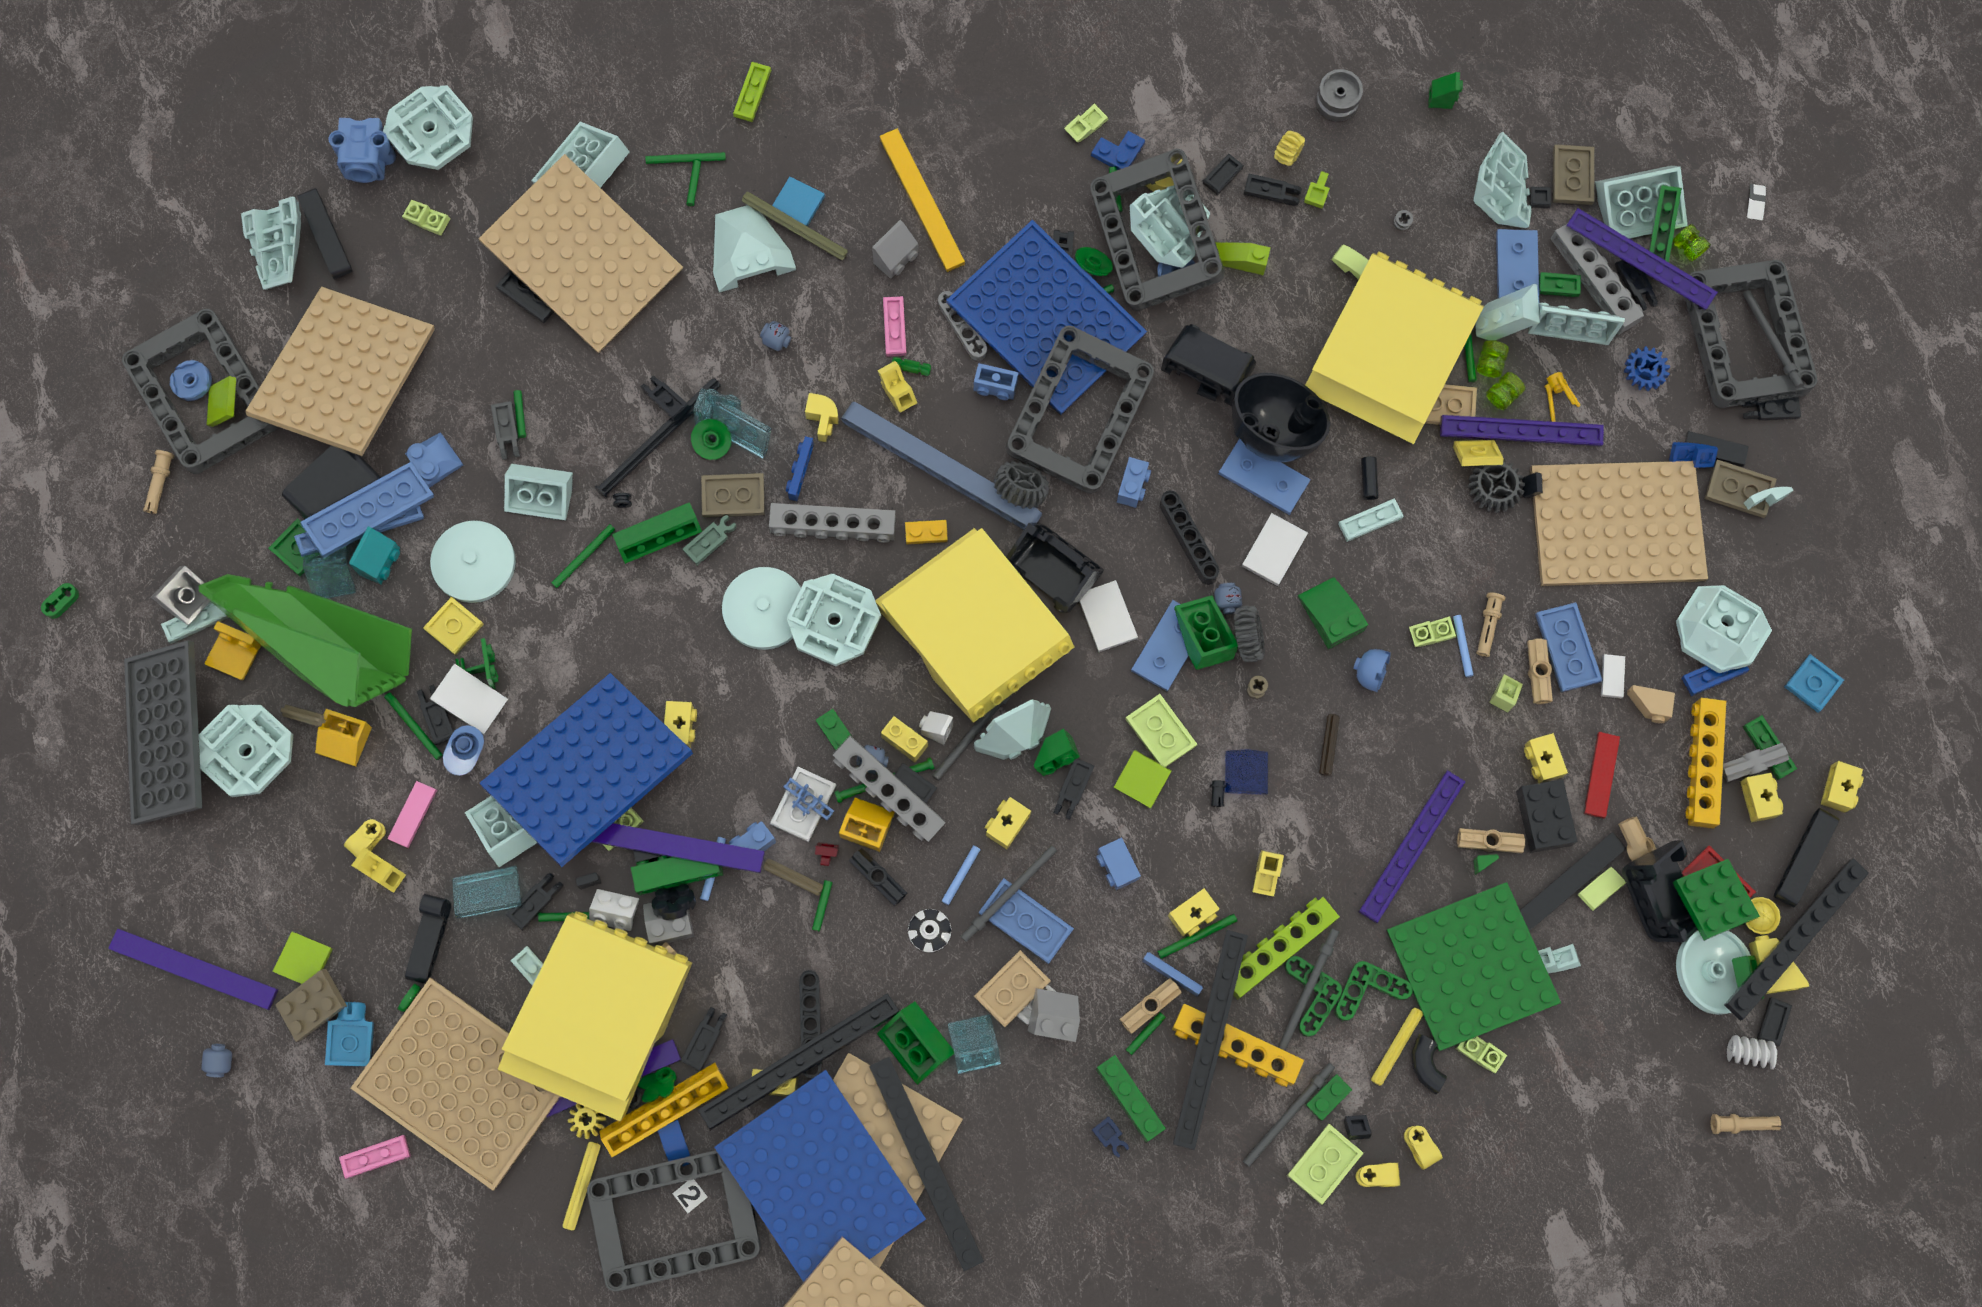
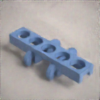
M790 778L787 784L783 786L788 792L798 798L792 802V807H798L803 811V816L809 815L810 809L826 821L833 815L834 810L821 801L823 795L816 798L807 791L808 784L802 787ZM790 783L796 785L795 790L788 787ZM807 796L813 797V801L811 803L805 802V798ZM802 801L808 807L805 808L799 802ZM818 804H821L822 806H821V808L818 810V809L816 808V806H817ZM827 809L830 811V814L826 816L822 813V810Z

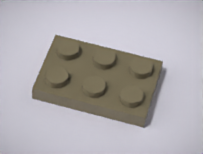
M1554 145L1553 203L1593 205L1594 147Z
M1716 460L1704 499L1765 518L1769 509L1766 500L1749 510L1744 502L1756 493L1774 488L1777 479Z
M764 473L701 476L703 517L765 515Z
M327 969L318 971L275 1004L296 1042L303 1040L347 1007Z

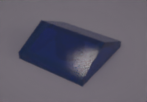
M1250 749L1225 751V785H1227L1225 793L1268 794V752Z

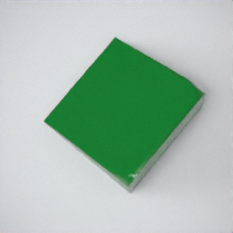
M1478 855L1474 858L1475 875L1499 859V855Z

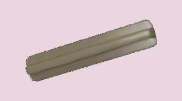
M285 705L280 710V712H283V717L321 727L322 723L325 724L326 722L323 714Z
M771 859L765 861L764 870L817 896L821 894L822 884Z

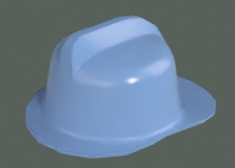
M466 725L459 727L453 732L443 754V764L447 771L460 776L467 774L473 769L484 744V738L479 729Z

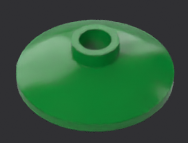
M1082 247L1075 253L1076 262L1088 273L1106 276L1113 269L1111 260L1097 249Z
M705 419L693 428L691 443L695 452L701 457L708 460L719 459L730 449L731 434L727 426L721 421ZM711 435L716 436L715 442L710 439Z

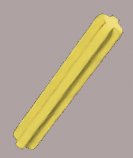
M1417 1008L1411 1010L1371 1078L1375 1084L1380 1086L1384 1083L1422 1018L1423 1012Z
M589 1142L562 1225L565 1229L575 1230L587 1193V1187L601 1148L600 1144Z

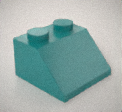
M368 526L349 564L358 575L382 584L383 580H386L390 574V567L393 561L395 562L400 555V547L393 540Z

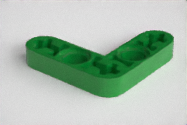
M1290 957L1285 962L1286 973L1303 985H1306L1308 981L1307 976L1312 972L1314 966L1301 957ZM1290 962H1299L1298 967L1302 970L1305 969V966L1309 968L1304 973L1303 978L1299 976L1302 973L1301 971L1296 969L1293 972L1291 970ZM1321 972L1319 982L1313 989L1317 995L1298 1025L1300 1033L1306 1037H1311L1319 1031L1342 993L1340 983L1324 972ZM1334 985L1337 994H1332L1328 1000L1332 1001L1330 1004L1326 999L1320 998L1322 994L1325 997L1329 991L1326 987ZM1318 1002L1326 1006V1012L1322 1015L1317 1014L1314 1010V1006ZM1309 1013H1311L1315 1018L1320 1019L1321 1021L1318 1022L1317 1020H1315L1312 1024L1314 1031L1310 1030L1306 1032V1026L1303 1024L1304 1022H1310L1312 1017L1309 1016Z
M1360 961L1353 966L1335 1007V1015L1342 1021H1348L1353 1018L1367 986L1397 1000L1409 998L1413 991L1412 986L1405 979L1368 962ZM1366 967L1365 971L1368 974H1364L1360 982L1352 981V978L1357 979L1359 976L1357 968ZM1378 975L1387 977L1388 984L1385 987L1377 984L1376 978ZM1393 980H1395L1396 982L1393 985L1397 987L1405 985L1407 993L1399 995L1398 989L1394 987L1391 991L1388 989L1392 985ZM1350 985H1355L1359 988L1360 993L1357 997L1349 995L1348 988ZM1344 997L1349 1001L1356 1002L1355 1005L1350 1003L1348 1011L1351 1013L1345 1016L1342 1015L1340 1007L1343 1008L1347 1004V1000H1343Z

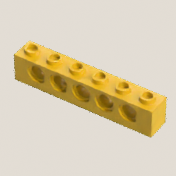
M1700 698L1692 705L1691 714L1694 716V724L1691 725L1690 729L1693 744L1690 745L1689 756L1692 757V762L1688 768V777L1691 780L1687 788L1689 806L1686 808L1685 816L1688 819L1689 826L1714 829L1720 825L1726 701ZM1704 718H1708L1711 721V726L1704 723ZM1703 738L1709 740L1710 747L1704 745ZM1702 758L1708 761L1709 767H1705L1702 764ZM1700 779H1704L1707 782V788L1701 785ZM1699 799L1706 802V809L1700 806Z
M1183 1004L1172 1027V1030L1176 1031L1175 1035L1184 1040L1191 1038L1196 1041L1195 1045H1198L1200 1033H1194L1191 1025L1194 1022L1203 1025L1205 1013ZM1226 1023L1218 1056L1225 1059L1229 1056L1236 1060L1235 1064L1243 1068L1250 1066L1256 1069L1255 1073L1267 1078L1269 1075L1275 1078V1083L1281 1086L1294 1085L1303 1065V1059ZM1233 1041H1238L1242 1044L1241 1052L1237 1053L1232 1050L1231 1044ZM1257 1050L1262 1054L1261 1062H1255L1252 1059V1051ZM1273 1060L1281 1062V1071L1273 1070L1271 1066Z
M713 1063L674 1086L673 1092L666 1098L659 1096L655 1101L647 1102L630 1112L621 1121L617 1120L599 1131L600 1138L611 1157H614L729 1088L716 1063Z

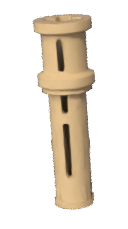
M162 450L155 451L157 456L154 467H151L153 476L145 507L143 508V511L147 513L157 514L165 478L170 475L171 459L175 457L174 454Z
M1487 593L1486 596L1488 601L1486 609L1483 610L1485 619L1477 655L1483 657L1490 656L1497 620L1502 616L1500 611L1502 602L1505 601L1506 597L1498 593ZM1488 628H1490V629H1489L1488 638H1487V642L1485 643L1486 636H1487V632H1488Z
M1712 1114L1710 1122L1713 1134H1719L1720 1132L1737 1134L1744 1130L1781 1129V1119L1779 1116L1739 1117L1736 1114H1730V1116Z

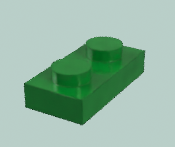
M1541 272L1539 274V294L1579 297L1581 294V275Z
M831 709L815 720L835 751L851 735L834 709Z
M1336 1074L1305 1106L1322 1121L1352 1089Z

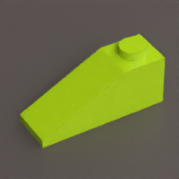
M1215 242L1223 266L1264 275L1270 247L1253 243Z

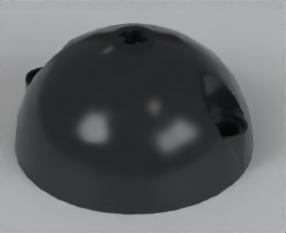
M1259 373L1244 379L1236 389L1232 401L1234 433L1241 439L1246 448L1257 456L1275 462L1298 460L1316 450L1328 436L1330 431L1328 411L1321 399L1301 382L1281 374Z

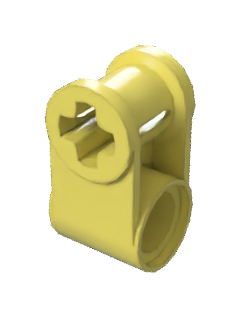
M367 820L346 840L344 847L357 858L364 847L369 851L373 850L379 841L384 838L386 828L376 820ZM373 826L377 831L375 834H373L371 830Z
M1411 1126L1405 1130L1404 1140L1422 1170L1443 1158L1440 1150L1424 1127ZM1415 1132L1419 1133L1418 1140H1413L1412 1138Z
M1398 1163L1367 1165L1361 1167L1356 1172V1181L1363 1187L1400 1186ZM1363 1174H1371L1372 1178H1364Z

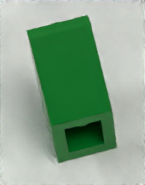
M1460 72L1432 80L1429 88L1428 108H1453L1454 103L1458 102L1459 92H1462L1463 80H1460Z
M1062 729L1045 738L1034 763L1035 769L1042 776L1050 775L1058 768L1069 765L1080 757L1073 737L1065 729Z

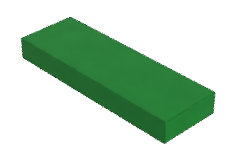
M1762 715L1742 726L1757 750L1760 749L1761 751L1780 744V741ZM1790 757L1786 762L1769 767L1777 780L1797 770Z

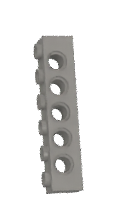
M1566 225L1555 230L1551 237L1552 242L1574 273L1581 275L1582 284L1600 309L1611 315L1625 318V322L1619 329L1618 334L1620 335L1638 324L1644 317L1642 308L1631 298L1630 291L1621 284L1619 276L1608 266L1606 258L1600 255L1595 243ZM1572 242L1578 243L1579 246H1575ZM1584 258H1588L1591 262L1585 261ZM1595 274H1600L1602 278H1598ZM1607 289L1611 290L1614 294H1609ZM1618 306H1623L1625 310H1621Z
M771 503L769 529L770 533L776 536L794 534L796 537L804 538L807 535H813L819 539H826L829 536L836 537L839 540L856 538L858 541L877 539L878 542L886 543L894 540L896 511ZM789 518H795L797 520L792 525L786 523V521ZM810 519L817 520L814 526L806 524ZM835 520L838 524L835 527H829L827 525L828 522ZM850 522H857L859 524L856 528L848 527ZM871 523H877L880 525L875 530L869 528V525Z
M851 735L833 753L835 757L833 762L841 769L846 767L851 772L849 776L855 782L859 783L861 781L867 786L865 790L873 798L878 796L883 801L881 805L887 811H895L899 815L897 819L905 827L909 824L915 829L912 833L921 841L926 839L929 842L946 823L944 819ZM854 755L860 756L862 759L861 765L857 767L852 766L849 762L850 758ZM875 770L878 773L877 779L874 781L867 780L865 777L866 772ZM890 784L893 786L894 791L891 795H884L881 792L884 785ZM900 799H907L910 802L907 809L902 810L898 808L897 803ZM917 813L925 815V821L921 824L913 821V817Z

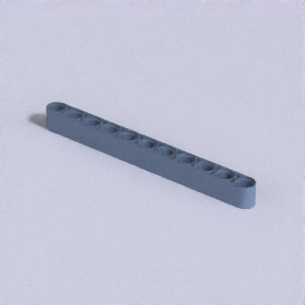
M856 402L850 404L841 418V421L850 428L1023 530L1028 523H1037L1042 516V513L1035 507H1032V509L1027 507L1022 509L1021 506L1017 505L1015 507L1013 503H1008L1006 499H1001L1002 495L996 493L997 489L994 488L993 482Z

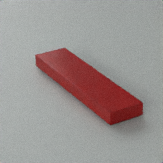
M1602 732L1597 734L1583 812L1585 815L1606 818L1620 736Z

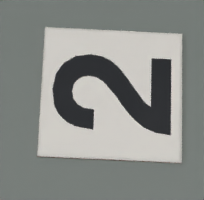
M695 1180L687 1181L672 1193L687 1213L707 1198V1195Z

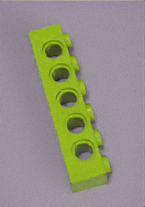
M1315 897L1306 905L1308 909L1305 912L1301 913L1298 911L1289 918L1291 920L1289 925L1285 927L1282 924L1273 931L1274 937L1270 940L1264 938L1256 945L1259 948L1253 954L1248 951L1243 955L1233 994L1237 1000L1340 917L1324 897L1320 900H1317ZM1308 915H1314L1317 918L1316 925L1308 923ZM1292 928L1299 929L1301 937H1292L1290 930ZM1274 942H1282L1284 944V951H1276ZM1265 955L1268 959V964H1259L1257 956ZM1241 969H1249L1251 971V978H1243L1240 973Z

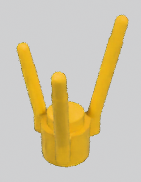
M1562 372L1554 373L1547 378L1548 384L1545 385L1548 395L1551 422H1556L1552 391L1555 393L1564 391L1572 405L1575 404L1577 407H1580V403L1568 386Z

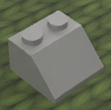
M901 220L872 247L873 264L891 279L895 274L899 275L904 270L905 265L909 261L915 260L918 256V243Z
M179 566L151 596L167 612L187 625L210 602L199 592V585L204 584V582L186 566Z
M652 903L643 904L645 926L651 946L695 937L689 910L686 911L687 915L679 919L663 920L662 916L658 915L657 917L654 915Z
M1036 988L1027 1031L1034 1035L1076 1042L1080 1023L1078 996Z

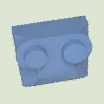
M441 432L422 443L411 445L405 453L429 488L463 466V463Z

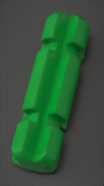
M893 357L892 362L896 361L902 371L916 374L920 372L921 375L925 376L930 375V364L923 363L922 365L918 361L901 360L902 358Z

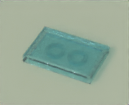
M718 399L714 405L712 419L719 420L727 426L733 443L763 459L767 454L772 428Z
M517 866L452 878L456 918L521 906Z

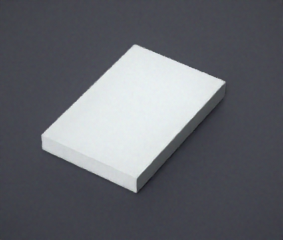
M1271 513L1242 567L1279 586L1308 532Z
M1116 580L1089 589L1079 601L1098 653L1138 639Z
M456 664L452 666L430 698V700L468 725L479 729L483 735L508 700Z
M797 767L792 777L802 787L808 784L807 791L816 798L823 795L821 801L826 805L837 786L835 783L800 767ZM790 783V784H789L788 787H789L790 789H792V790H795V789H796V785H795V784H793V783ZM786 790L770 825L809 842L821 816L812 809L809 810V815L803 816V811L798 807H792V802L798 798ZM807 796L805 798L806 803H811L813 801L812 796ZM802 801L799 802L805 808L808 807ZM818 804L816 808L819 810L822 805Z

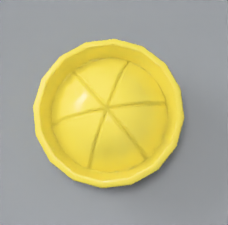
M1764 897L1753 898L1751 901L1760 917L1745 923L1746 926L1758 934H1769L1775 931L1781 918L1778 907L1770 899Z

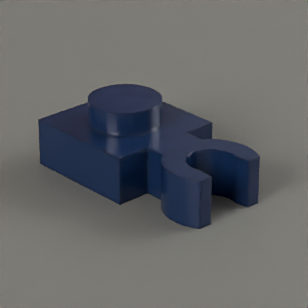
M1109 1116L1091 1130L1104 1147H1107L1109 1144L1112 1146V1153L1115 1157L1118 1158L1120 1156L1117 1152L1119 1145L1123 1146L1126 1150L1129 1149L1126 1142L1118 1139L1123 1133Z

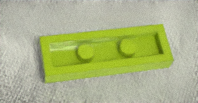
M755 62L751 63L733 112L734 117L753 122L771 73V67Z

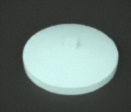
M466 521L446 530L435 543L430 560L432 575L442 591L455 600L467 603L486 601L503 591L513 576L516 563L515 552L507 536L496 526L482 521Z
M758 567L743 572L731 582L723 597L722 614L727 629L737 641L750 648L767 650L786 644L793 639L786 618L801 587L793 577L776 568Z
M1697 930L1685 942H1682L1678 950L1676 971L1680 986L1687 998L1696 1007L1707 1013L1717 1015L1731 1013L1724 1004L1738 989L1732 959L1751 956L1747 947L1735 934L1726 931L1704 941Z

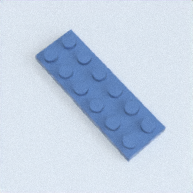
M409 462L300 523L321 556L325 558L363 537L368 526L376 530L434 498L412 462Z

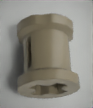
M1262 676L1253 677L1248 684V695L1256 699L1263 697L1268 688L1267 680ZM1254 685L1261 686V689H1254L1253 687Z

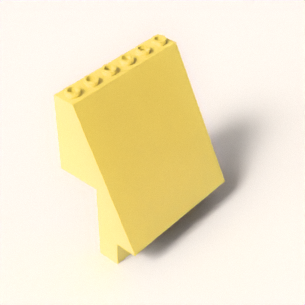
M1378 251L1377 254L1373 253L1305 386L1310 388L1320 399L1414 444L1484 306L1481 305L1482 301L1473 296L1470 299L1462 296L1463 291L1454 287L1450 290L1444 287V282L1436 278L1431 281L1425 278V273L1417 269L1412 272L1406 269L1407 264L1398 260L1396 263L1389 261L1388 255Z
M975 528L969 531L875 600L881 614L921 655L932 679L973 723L1074 648L1067 631L982 528L978 531Z
M576 911L567 915L502 1047V1050L505 1052L498 1070L621 1121L626 1116L654 1043L664 1035L692 962L687 961L688 958L684 955L670 954L665 947L659 945L651 946L647 944V940L641 937L632 938L622 929L616 928L613 930L607 927V923L600 920H595L594 922L587 919L588 916L586 914Z

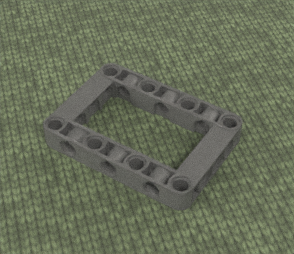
M1173 149L1097 177L1092 181L1091 192L1125 299L1130 308L1140 311L1218 283L1224 278V267L1190 163L1183 150ZM1182 159L1180 164H1174L1175 160ZM1171 177L1199 262L1142 283L1139 276L1140 271L1127 238L1126 227L1116 204V198H1118V195L1129 191L1135 192L1137 188L1148 184L1153 185L1156 184V181ZM1101 187H1106L1104 192H1098ZM1188 195H1194L1192 200H1185ZM1112 223H1118L1114 229L1109 228ZM1200 231H1206L1203 237H1197ZM1129 259L1126 265H1121L1122 260ZM1213 267H1217V268H1218V270H1217L1216 273H1214V274H1210V273H1209V270H1210L1211 268H1213ZM1141 295L1138 301H1132L1134 296Z
M1771 260L1692 272L1690 276L1718 292L1717 294L1763 288L1776 336L1790 361L1799 370L1798 375L1801 380L1807 384L1797 389L1790 377L1786 375L1777 376V374L1771 377L1760 379L1753 377L1751 380L1737 382L1732 377L1729 365L1731 362L1725 341L1721 337L1719 329L1721 325L1715 304L1711 302L1708 308L1704 310L1685 298L1713 403L1717 407L1726 408L1745 405L1747 401L1752 403L1756 399L1757 402H1766L1805 396L1810 393L1817 384V374L1785 264L1779 260ZM1721 392L1726 393L1728 397H1725Z
M210 309L200 310L160 334L128 350L122 357L123 365L181 464L192 474L202 473L204 470L278 429V426L248 416L236 424H230L231 427L222 432L212 434L211 438L198 445L153 370L155 367L207 339L222 367L229 376L236 378V391L247 407L249 406L260 386L222 322ZM208 320H212L209 324H205ZM227 352H231L229 356L224 357ZM136 360H139L136 365H132ZM247 384H251L248 389L243 390ZM158 392L156 397L151 398L154 393ZM177 425V428L171 431V428ZM197 458L195 463L190 464L192 459Z
M1065 326L1060 331L1008 439L1006 452L1011 457L1026 464L1028 463V465L1086 493H1095L1102 485L1153 377L1154 369L1152 365L1074 326ZM1064 335L1072 336L1073 341H1066ZM1072 354L1127 380L1091 459L1085 467L1070 460L1068 456L1064 457L1051 451L1052 448L1050 447L1047 449L1033 442L1032 439ZM1053 370L1056 373V377H1049L1046 371ZM1137 371H1145L1147 377H1140ZM1121 406L1129 407L1130 413L1122 412ZM1029 407H1038L1039 413H1032ZM1104 442H1111L1113 449L1105 448ZM1012 443H1021L1022 449H1014ZM1088 477L1094 478L1096 485H1089L1086 479Z
M716 1150L592 1180L587 1187L606 1287L611 1291H621L753 1259L760 1254L761 1242L753 1205ZM685 1163H690L693 1167L692 1173L688 1176L682 1173V1166ZM642 1173H646L649 1177V1182L645 1186H641L638 1182V1177ZM722 1173L735 1236L734 1240L631 1265L625 1263L622 1252L623 1241L620 1240L617 1227L619 1220L615 1216L613 1201H615L616 1197ZM601 1183L605 1187V1192L599 1197L595 1194L594 1189L597 1184ZM747 1241H751L755 1245V1251L752 1254L744 1252L743 1246ZM703 1252H708L711 1255V1261L708 1265L700 1262V1255ZM660 1262L667 1266V1272L663 1276L656 1272V1266ZM615 1273H619L623 1278L620 1286H615L612 1283V1277Z

